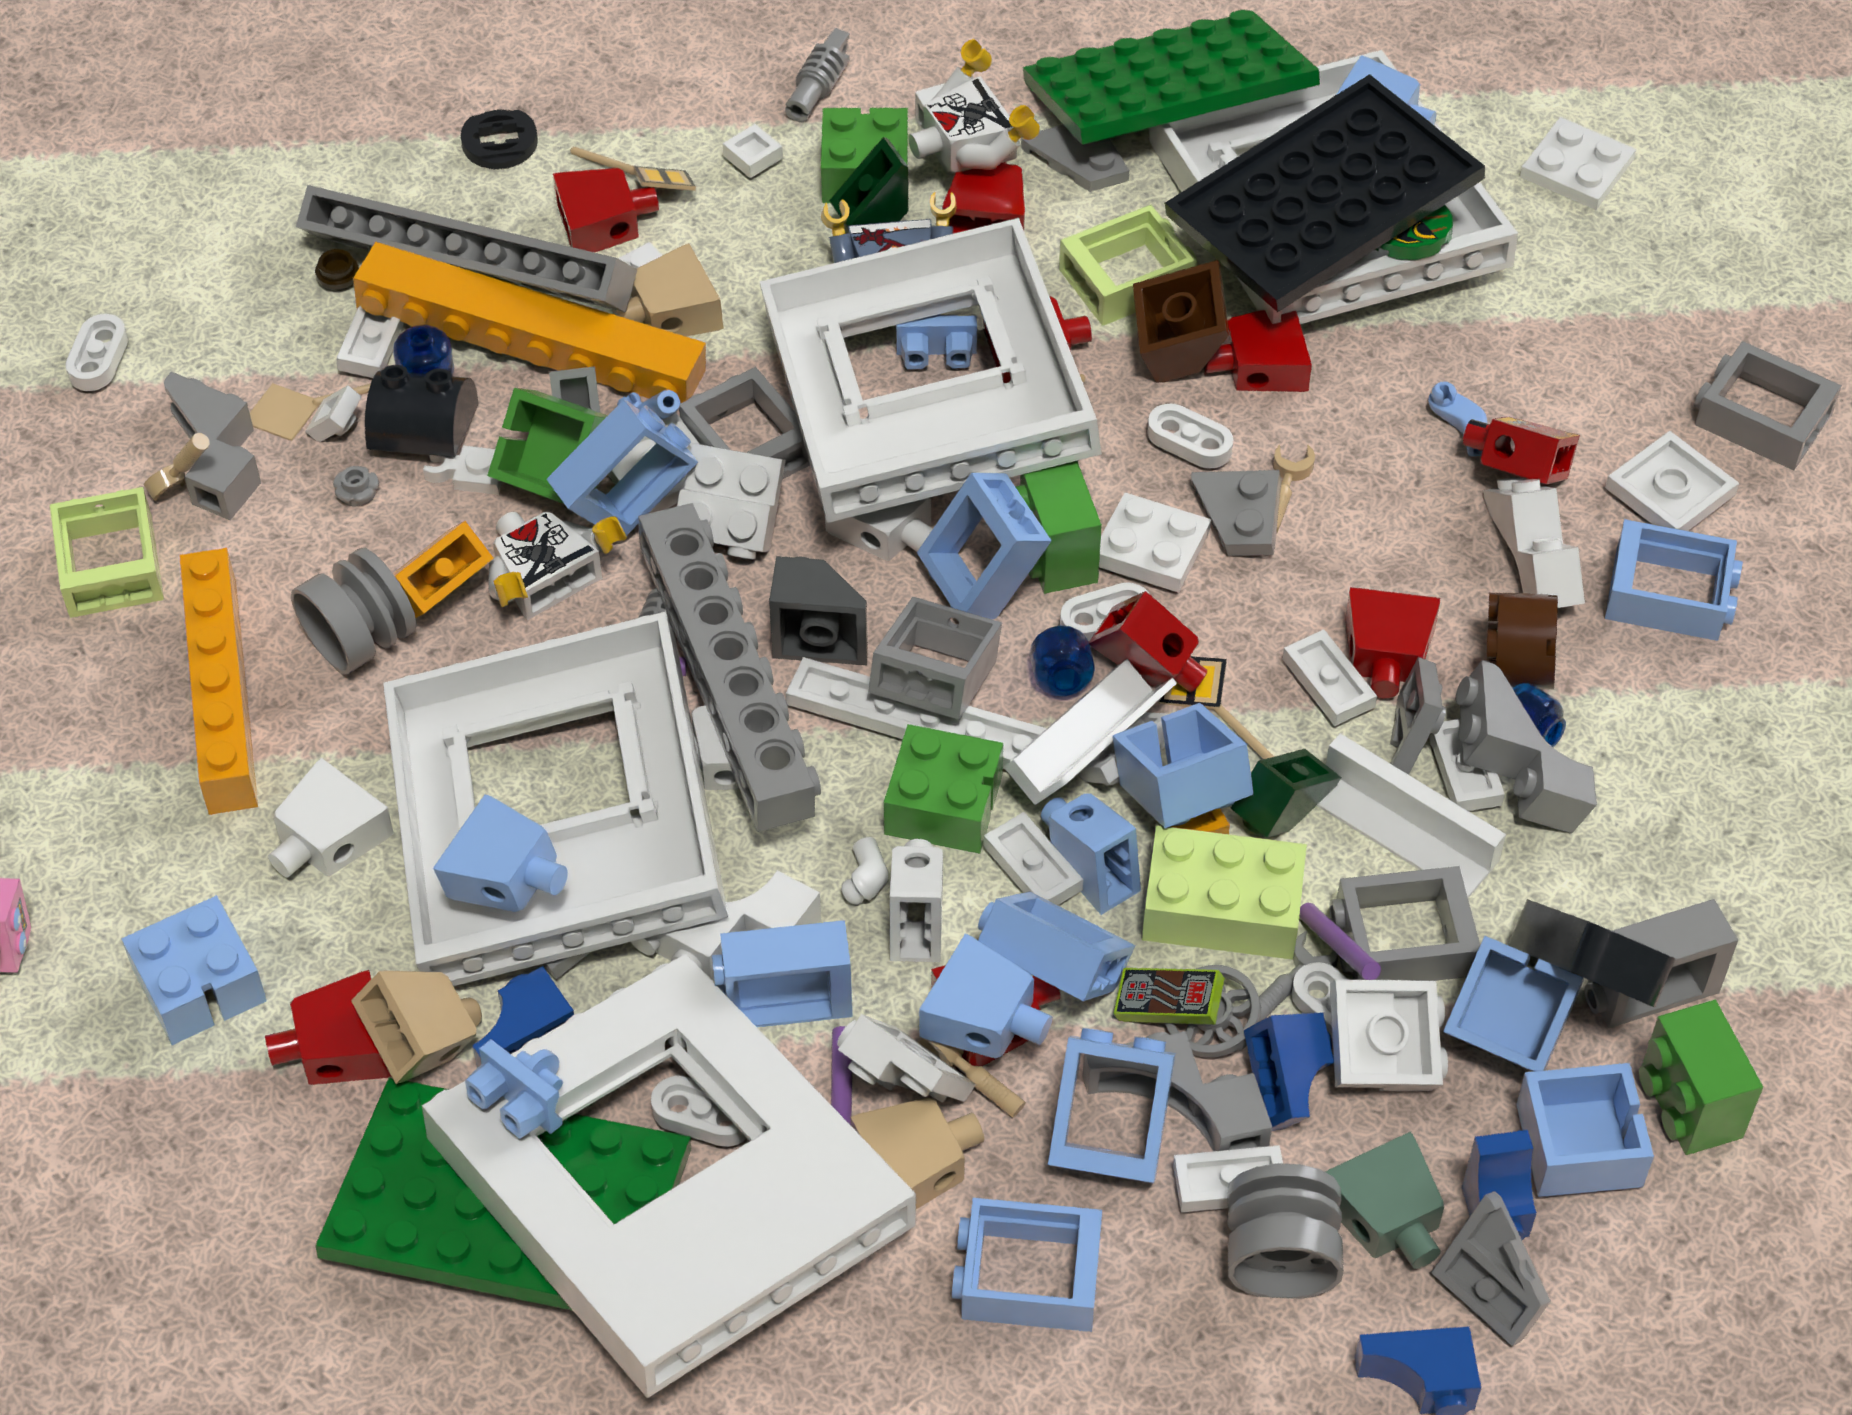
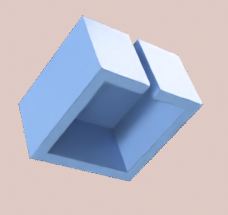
M1201 703L1161 717L1168 763L1165 766L1162 765L1157 725L1153 721L1112 735L1120 786L1164 828L1185 824L1191 818L1215 809L1229 807L1235 801L1253 795L1247 744Z
M217 895L121 938L132 970L171 1045L215 1026L205 994L203 993L211 988L224 1021L267 1001L258 970Z
M1484 936L1443 1032L1530 1071H1545L1584 979L1579 975L1541 959H1538L1535 970L1527 967L1530 960L1529 954Z
M1630 1063L1525 1072L1516 1106L1522 1130H1528L1533 1145L1531 1169L1538 1197L1641 1188L1644 1186L1654 1154L1643 1114H1637L1640 1101Z

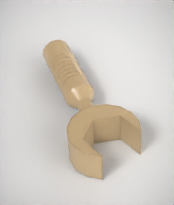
M195 433L175 456L173 464L159 470L144 482L143 485L154 501H157L159 496L171 487L178 484L181 486L186 484L185 472L193 466L209 447V439L206 435Z
M1308 444L1306 458L1296 463L1281 457L1280 445L1275 450L1273 467L1274 470H1279L1280 476L1283 478L1276 533L1279 531L1292 495L1290 489L1291 482L1303 480L1313 472L1315 453Z
M924 1038L918 1041L920 1045L949 1066L955 1065L962 1070L967 1078L976 1084L974 1088L993 1101L1010 1117L1014 1118L1025 1106L1026 1102L1008 1089L1007 1086H1004L1003 1083L994 1078L982 1066H972L961 1057L964 1054L963 1049Z

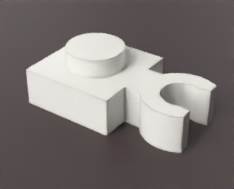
M463 445L461 454L456 455V457L430 455L431 462L442 463V465L437 467L424 466L423 468L426 481L441 483L452 479L454 490L499 495L503 483L500 480L487 476L495 449Z

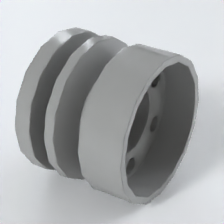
M359 548L349 554L348 561L339 560L334 563L332 568L333 579L324 573L317 574L294 588L290 596L295 614L309 640L317 651L341 674H350L373 659L376 653L374 642L382 648H390L396 644L397 637L406 638L414 633L417 627L415 613L400 583L387 565L367 548Z
M1277 1163L1249 1169L1238 1174L1229 1183L1227 1204L1229 1207L1228 1226L1232 1233L1229 1235L1228 1277L1235 1287L1250 1295L1259 1297L1303 1299L1331 1291L1342 1281L1344 1272L1343 1239L1338 1233L1342 1221V1212L1339 1209L1341 1187L1336 1179L1317 1168L1301 1164Z

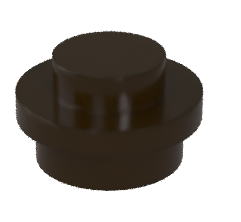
M332 249L319 257L315 268L316 279L321 286L327 289H344L354 284L353 277L357 273L359 265L349 252L342 249Z

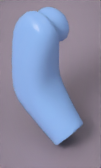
M1439 382L1433 386L1428 397L1430 408L1434 413L1459 430L1463 436L1466 426L1471 419L1487 423L1485 411L1476 403L1457 393L1453 384ZM1466 446L1470 457L1482 456V450Z
M669 389L663 390L643 403L639 394L635 392L630 393L627 397H622L617 402L618 406L623 400H626L640 410L647 406L661 419L674 415L680 406L678 395Z

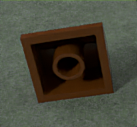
M1212 261L1133 284L1140 355L1155 382L1164 383L1200 373L1229 336L1219 261Z

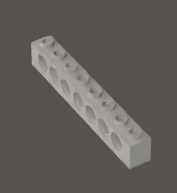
M307 185L296 224L297 228L332 242L369 251L375 242H379L532 290L626 312L637 269L615 257Z
M693 503L638 516L641 552L757 832L815 817V796L821 795V785L817 771L814 766L807 767L804 762L805 749L801 734L798 729L791 730L788 725L789 711L786 700L781 692L775 694L772 688L774 681L770 663L767 657L760 658L756 651L758 649V640L755 628L751 621L744 623L741 616L743 615V605L739 591L736 587L729 588L726 562L722 553L715 554L712 549L714 540L708 520L700 521Z

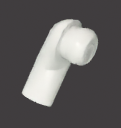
M865 837L854 843L853 851L859 867L852 873V878L842 883L841 890L844 897L849 903L854 905L860 904L864 899L870 900L875 897L888 880L885 862L876 840L872 837Z

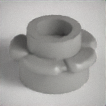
M348 467L338 473L333 481V486L336 488L335 495L349 506L358 507L366 505L375 497L376 489L379 486L378 477L375 473H369L366 467Z

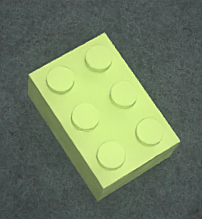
M1156 825L1142 940L1293 960L1299 925L1307 844L1173 827L1164 828L1163 826Z

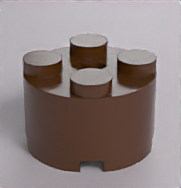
M1489 592L1488 621L1498 622H1488L1487 662L1493 663L1501 669L1512 689L1554 690L1558 595Z

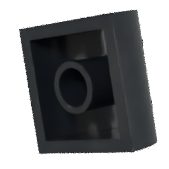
M390 365L379 370L373 377L366 401V448L369 450L456 457L479 404L474 381L468 377L452 376V373L446 369H434L426 374L408 372L407 368L401 365Z

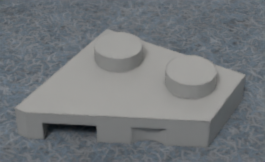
M1064 125L1039 131L1036 138L1031 140L1021 138V148L1024 152L1030 154L1034 151L1049 161L1050 168L1061 175L1071 177L1074 183L1089 192L1129 181V169L1110 138L1082 145Z
M1279 470L1191 472L1193 488L1205 506L1208 518L1212 519L1211 524L1216 528L1227 555H1274L1282 482Z
M1420 657L1417 658L1398 695L1395 723L1390 745L1398 747L1390 764L1408 775L1430 733L1437 734L1446 715V707L1442 706V684L1438 681L1436 663Z
M1495 1191L1486 1194L1431 1273L1509 1344L1514 1346L1526 1337L1551 1301L1501 1196Z

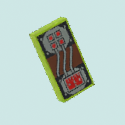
M1123 968L1113 1014L1119 1021L1215 1025L1225 978L1219 970Z

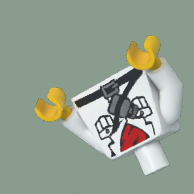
M970 39L961 48V57L966 63L962 68L957 67L944 86L924 106V130L912 133L908 137L911 152L916 159L937 153L948 171L951 172L969 169L993 170L1002 162L1017 159V147L1020 146L1019 139L1031 140L1036 138L1040 130L1039 124L1034 119V113L1028 106L1020 105L1016 107L1009 116L982 77L973 78L974 72H983L990 68L992 58L985 48L981 50V45L977 40Z
M516 512L505 514L496 524V530L500 536L493 542L495 558L489 563V594L495 600L500 601L501 607H505L508 605V602L515 600L523 616L529 620L602 579L599 551L602 550L603 553L607 554L613 549L612 543L627 539L618 518L607 517L597 522L593 528H589L569 521H561L551 512H543L527 522Z

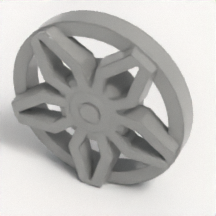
M1208 965L1196 968L1219 970L1224 978L1237 982L1244 989L1230 990L1226 993L1223 984L1216 1024H1189L1187 1026L1186 1034L1193 1055L1212 1058L1242 1050L1247 1046L1244 1030L1260 1022L1261 1002L1255 986L1243 973L1228 966ZM1249 999L1238 1007H1233L1232 1005L1235 1001ZM1251 1010L1249 1020L1243 1028L1237 1017H1243ZM1166 1023L1170 1034L1179 1032L1175 1023ZM1231 1026L1236 1029L1238 1034L1233 1038L1223 1030ZM1200 1030L1205 1031V1034L1194 1043L1196 1033ZM1215 1032L1217 1033L1219 1040L1224 1042L1216 1045H1209L1213 1040V1034Z

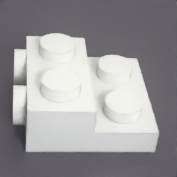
M692 443L691 453L698 463L687 473L685 488L680 489L677 506L693 503L700 521L708 520L714 543L729 546L728 555L755 559L756 551H769L786 460Z
M1334 980L1330 983L1335 1087L1379 1088L1380 1091H1432L1443 1085V1079L1448 1071V1056L1445 1048L1440 1046L1439 1027L1444 1022L1445 1007L1442 997L1437 996L1436 981Z
M861 1014L858 1020L850 1022L844 1028L838 1038V1050L852 1060L848 1068L872 1085L877 1082L888 1090H892L895 1085L907 1089H913L925 1097L929 1094L941 1102H944L947 1096L965 1102L976 1086L975 1083L897 1027Z

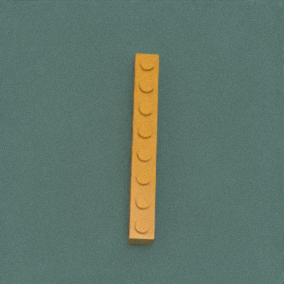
M379 242L374 243L353 277L356 308L361 306L372 315H381L390 319L391 317L399 318L400 322L406 323L411 327L426 329L448 336L453 340L468 342L487 348L495 353H503L529 361L537 366H545L558 371L595 366L597 383L613 387L621 392H635L639 396L651 398L663 390L669 389L678 395L681 404L693 396L706 371L705 342Z

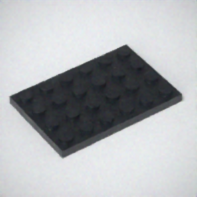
M1369 74L1165 202L1166 216L1276 312H1279L1484 180L1485 165Z

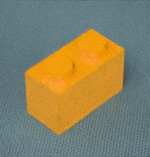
M463 521L443 533L396 570L393 575L407 595L415 613V618L425 614L494 559V557L467 522Z

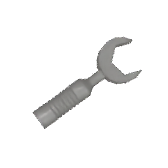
M1307 931L1300 934L1296 939L1293 962L1296 967L1289 974L1280 975L1259 996L1261 1002L1260 1021L1267 1018L1292 993L1295 974L1301 967L1314 962L1326 963L1336 967L1338 954L1332 950L1331 955L1313 957L1303 947ZM1251 1010L1244 1015L1248 1020L1251 1014Z

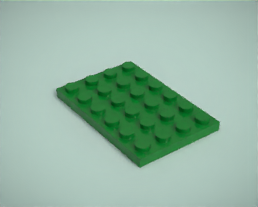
M1236 10L1231 12L1229 17L1217 20H1196L1191 23V26L1176 30L1170 28L1159 29L1153 32L1152 36L1139 39L1122 38L1115 41L1114 45L1103 48H1081L1074 55L1062 58L1044 57L1039 59L1036 64L1023 67L1024 81L1027 86L1082 145L1320 85L1319 69L1260 16L1250 10Z
M388 1078L316 1242L317 1257L319 1259L572 1310L427 1139L422 1105L431 1101L438 1093L450 1089L410 1081L396 1084L393 1078ZM573 1114L563 1120V1124L550 1134L548 1131H545L537 1136L613 1224L618 1223L678 1186L691 1152L690 1136Z

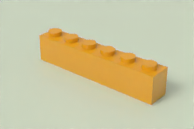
M221 548L180 555L199 784L209 815L258 807L237 585L228 549Z

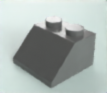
M776 556L769 598L773 658L802 661L803 657L818 662L867 666V601L825 560L809 559L801 556Z

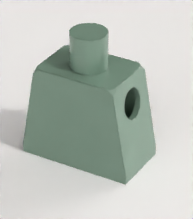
M1411 1131L1325 1171L1333 1176L1341 1187V1203L1339 1208L1342 1212L1341 1223L1373 1258H1378L1400 1247L1412 1267L1419 1269L1427 1266L1440 1255L1441 1250L1429 1233L1439 1228L1444 1203Z

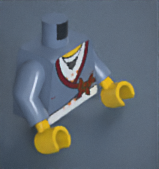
M933 192L931 195L930 209L933 216L936 217V226H931V219L852 225L848 226L849 233H845L844 228L849 215L848 204L844 200L840 201L842 218L835 219L829 215L828 206L825 203L821 213V220L827 228L832 229L833 236L829 237L834 263L953 234V227L949 226V218L956 211L954 194L951 192V205L945 210L938 209L935 206L936 192Z

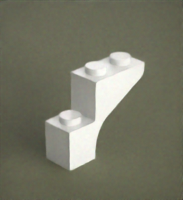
M1512 477L1497 480L1498 488L1483 490L1484 501L1489 514L1516 560L1523 593L1558 595V608L1585 604L1579 549L1575 546L1563 544L1557 489L1540 486V479L1525 480L1524 477Z
M777 870L773 877L754 894L741 900L726 902L729 917L631 941V943L644 954L653 955L657 953L671 962L686 953L714 981L712 955L722 954L721 933L818 923L821 920L820 892Z

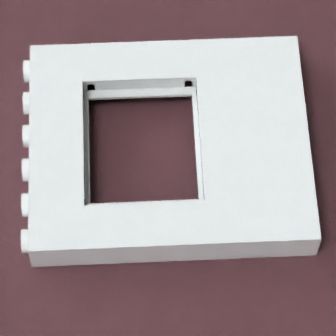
M1383 50L1362 55L1397 70ZM1360 56L1316 66L1319 69L1320 85L1150 127L1149 142L1180 191L1183 192L1334 97ZM1419 100L1418 106L1424 107ZM1435 122L1434 126H1436L1439 130H1441L1440 127H1439V126L1437 125V123ZM1479 182L1445 204L1453 215L1452 239L1448 245L1447 243L1443 244L1441 251L1431 257L1418 260H1399L1389 257V251L1379 247V252L1376 250L1372 251L1279 312H1276L1239 278L1237 279L1257 310H1265L1272 324L1281 322V314L1295 310L1297 311L1300 324L1511 268L1514 266L1518 232Z
M1019 218L760 281L767 317L827 523L958 491L971 472L1006 473L1010 478L1102 455L1097 418ZM979 305L1001 366L862 400L843 338ZM1010 372L1011 381L1003 383L1002 373ZM867 407L868 416L864 419L860 418L858 409Z
M666 611L510 651H503L495 655L463 663H455L447 667L408 675L383 683L415 959L420 972H442L449 977L453 986L729 917L677 644ZM614 710L630 802L541 825L547 831L557 854L555 863L565 866L568 871L567 881L562 891L557 895H552L537 889L525 908L518 912L447 898L433 867L475 809L467 747ZM639 808L641 817L633 818L630 810Z
M686 953L670 963L658 966L651 974L627 988L616 990L606 1000L583 1013L573 1015L561 1026L540 1038L528 1041L521 1049L511 1054L516 1058L520 1052L525 1051L532 1056L539 1050L547 1049L558 1057L559 1068L556 1075L563 1080V1085L559 1090V1099L556 1104L555 1113L562 1118V1121L672 1057L750 1141L618 1223L613 1224L540 1141L537 1136L546 1131L543 1127L539 1125L520 1139L506 1128L501 1121L500 1109L509 1101L503 1096L487 1109H481L467 1096L464 1081L450 1090L438 1093L431 1101L422 1105L427 1139L647 1398L904 1234L916 1224V1193L721 989L715 986V983ZM668 1039V1043L672 1047L665 1050V1041Z

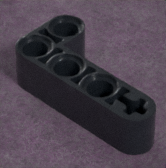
M1529 899L1526 900L1508 943V946L1525 952L1534 958L1546 961L1654 1008L1675 962V958L1621 934Z

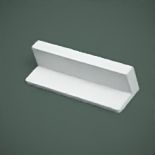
M1126 659L1009 761L1004 768L1033 804L1036 805L1067 784L1113 742L1112 735L1125 731L1177 683L1171 678L1155 690H1152L1129 660Z
M1341 733L1329 745L1326 765L1342 778L1338 785L1316 806L1418 870L1460 866L1467 897H1470L1500 861L1506 834Z

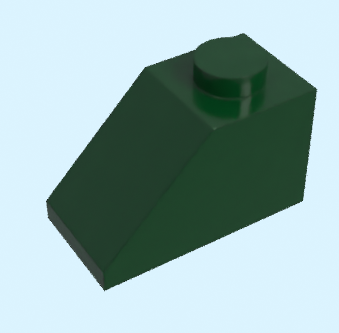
M885 137L877 143L829 200L840 218H842L840 201L844 200L848 204L849 215L845 222L847 228L852 225L898 222L909 211L908 166L890 140Z
M1306 749L1259 760L1251 772L1253 795L1235 801L1230 809L1243 818V824L1251 832L1269 838L1293 829L1338 785L1342 777Z

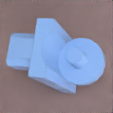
M938 314L896 325L897 355H902L907 369H923L929 365V355L946 354V365L951 368H968L972 354H977V316Z
M492 1039L479 1048L481 1066L465 1080L467 1096L481 1109H487L500 1097L506 1098L509 1102L500 1109L501 1121L519 1139L539 1125L551 1134L563 1124L562 1118L555 1113L556 1104L559 1099V1090L563 1085V1080L556 1075L559 1068V1059L554 1053L544 1049L531 1056L527 1052L522 1051L515 1058Z

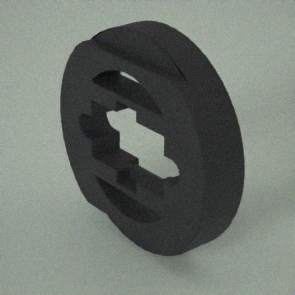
M492 110L474 115L467 119L461 129L462 149L465 156L472 163L488 169L511 168L525 162L535 152L538 144L536 125L533 119L521 110ZM518 132L519 138L505 139V143L495 144V141L481 143L480 140L481 136H489L490 133Z

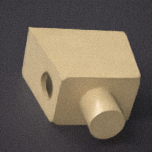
M689 243L636 268L637 273L626 312L612 309L614 315L640 323L643 322L644 324L682 336H692L724 329L720 297Z
M379 971L351 1000L396 1084L407 1081L452 1060L476 1036V1027L481 1020V1008L478 1002L473 998L460 999L449 977L442 972Z
M932 1098L919 1099L851 1116V1126L916 1193V1209L961 1183L965 1179V1157L963 1150L983 1143L985 1140L982 1127L973 1112L947 1122L936 1100Z

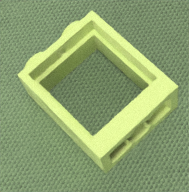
M1152 205L1060 240L1059 270L1102 326L1136 313L1133 291L1134 283L1198 266L1193 250L1189 246L1183 245L1175 235L1171 223L1166 218L1163 219ZM1146 245L1163 268L1116 286L1099 265L1103 261Z
M143 487L50 504L60 590L70 618L164 600L152 515ZM139 527L143 559L76 572L72 545L73 539Z

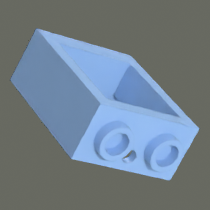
M623 400L546 480L569 510L594 525L607 517H617L627 536L639 524L638 516L648 514L686 476L698 461L688 450L687 446L691 441L681 429L673 423L665 427L662 419L649 407L644 406L640 410L626 400ZM645 436L656 442L607 495L595 488Z
M971 472L917 554L926 566L930 577L937 583L948 600L951 608L993 620L1002 612L1051 543V539L1006 473ZM984 518L1002 546L976 581L958 552L980 520Z
M1624 519L1616 549L1605 619L1718 641L1723 623L1732 625L1738 597L1729 595L1730 588L1737 589L1743 565V561L1734 560L1737 541ZM1636 561L1715 576L1712 603L1709 604L1632 589Z
M1032 892L998 898L995 900V903L990 902L984 909L978 923V929L982 931L978 941L1028 973L1082 1001L1114 992L1122 977L1123 968H1126L1135 948L1134 944Z
M845 920L720 934L722 954L712 955L715 986H718L757 1028L853 1017L851 963Z
M1082 1028L1081 1037H1068L1048 1165L1154 1183L1157 1175L1176 1053L1165 1051V1041L1134 1037V1043L1131 1046L1113 1043L1112 1032ZM1081 1053L1159 1066L1145 1155L1067 1142Z
M973 1198L971 1218L960 1217L957 1250H967L965 1266H955L952 1286V1299H962V1319L1092 1332L1102 1210ZM984 1236L1077 1244L1073 1298L980 1290L979 1279Z

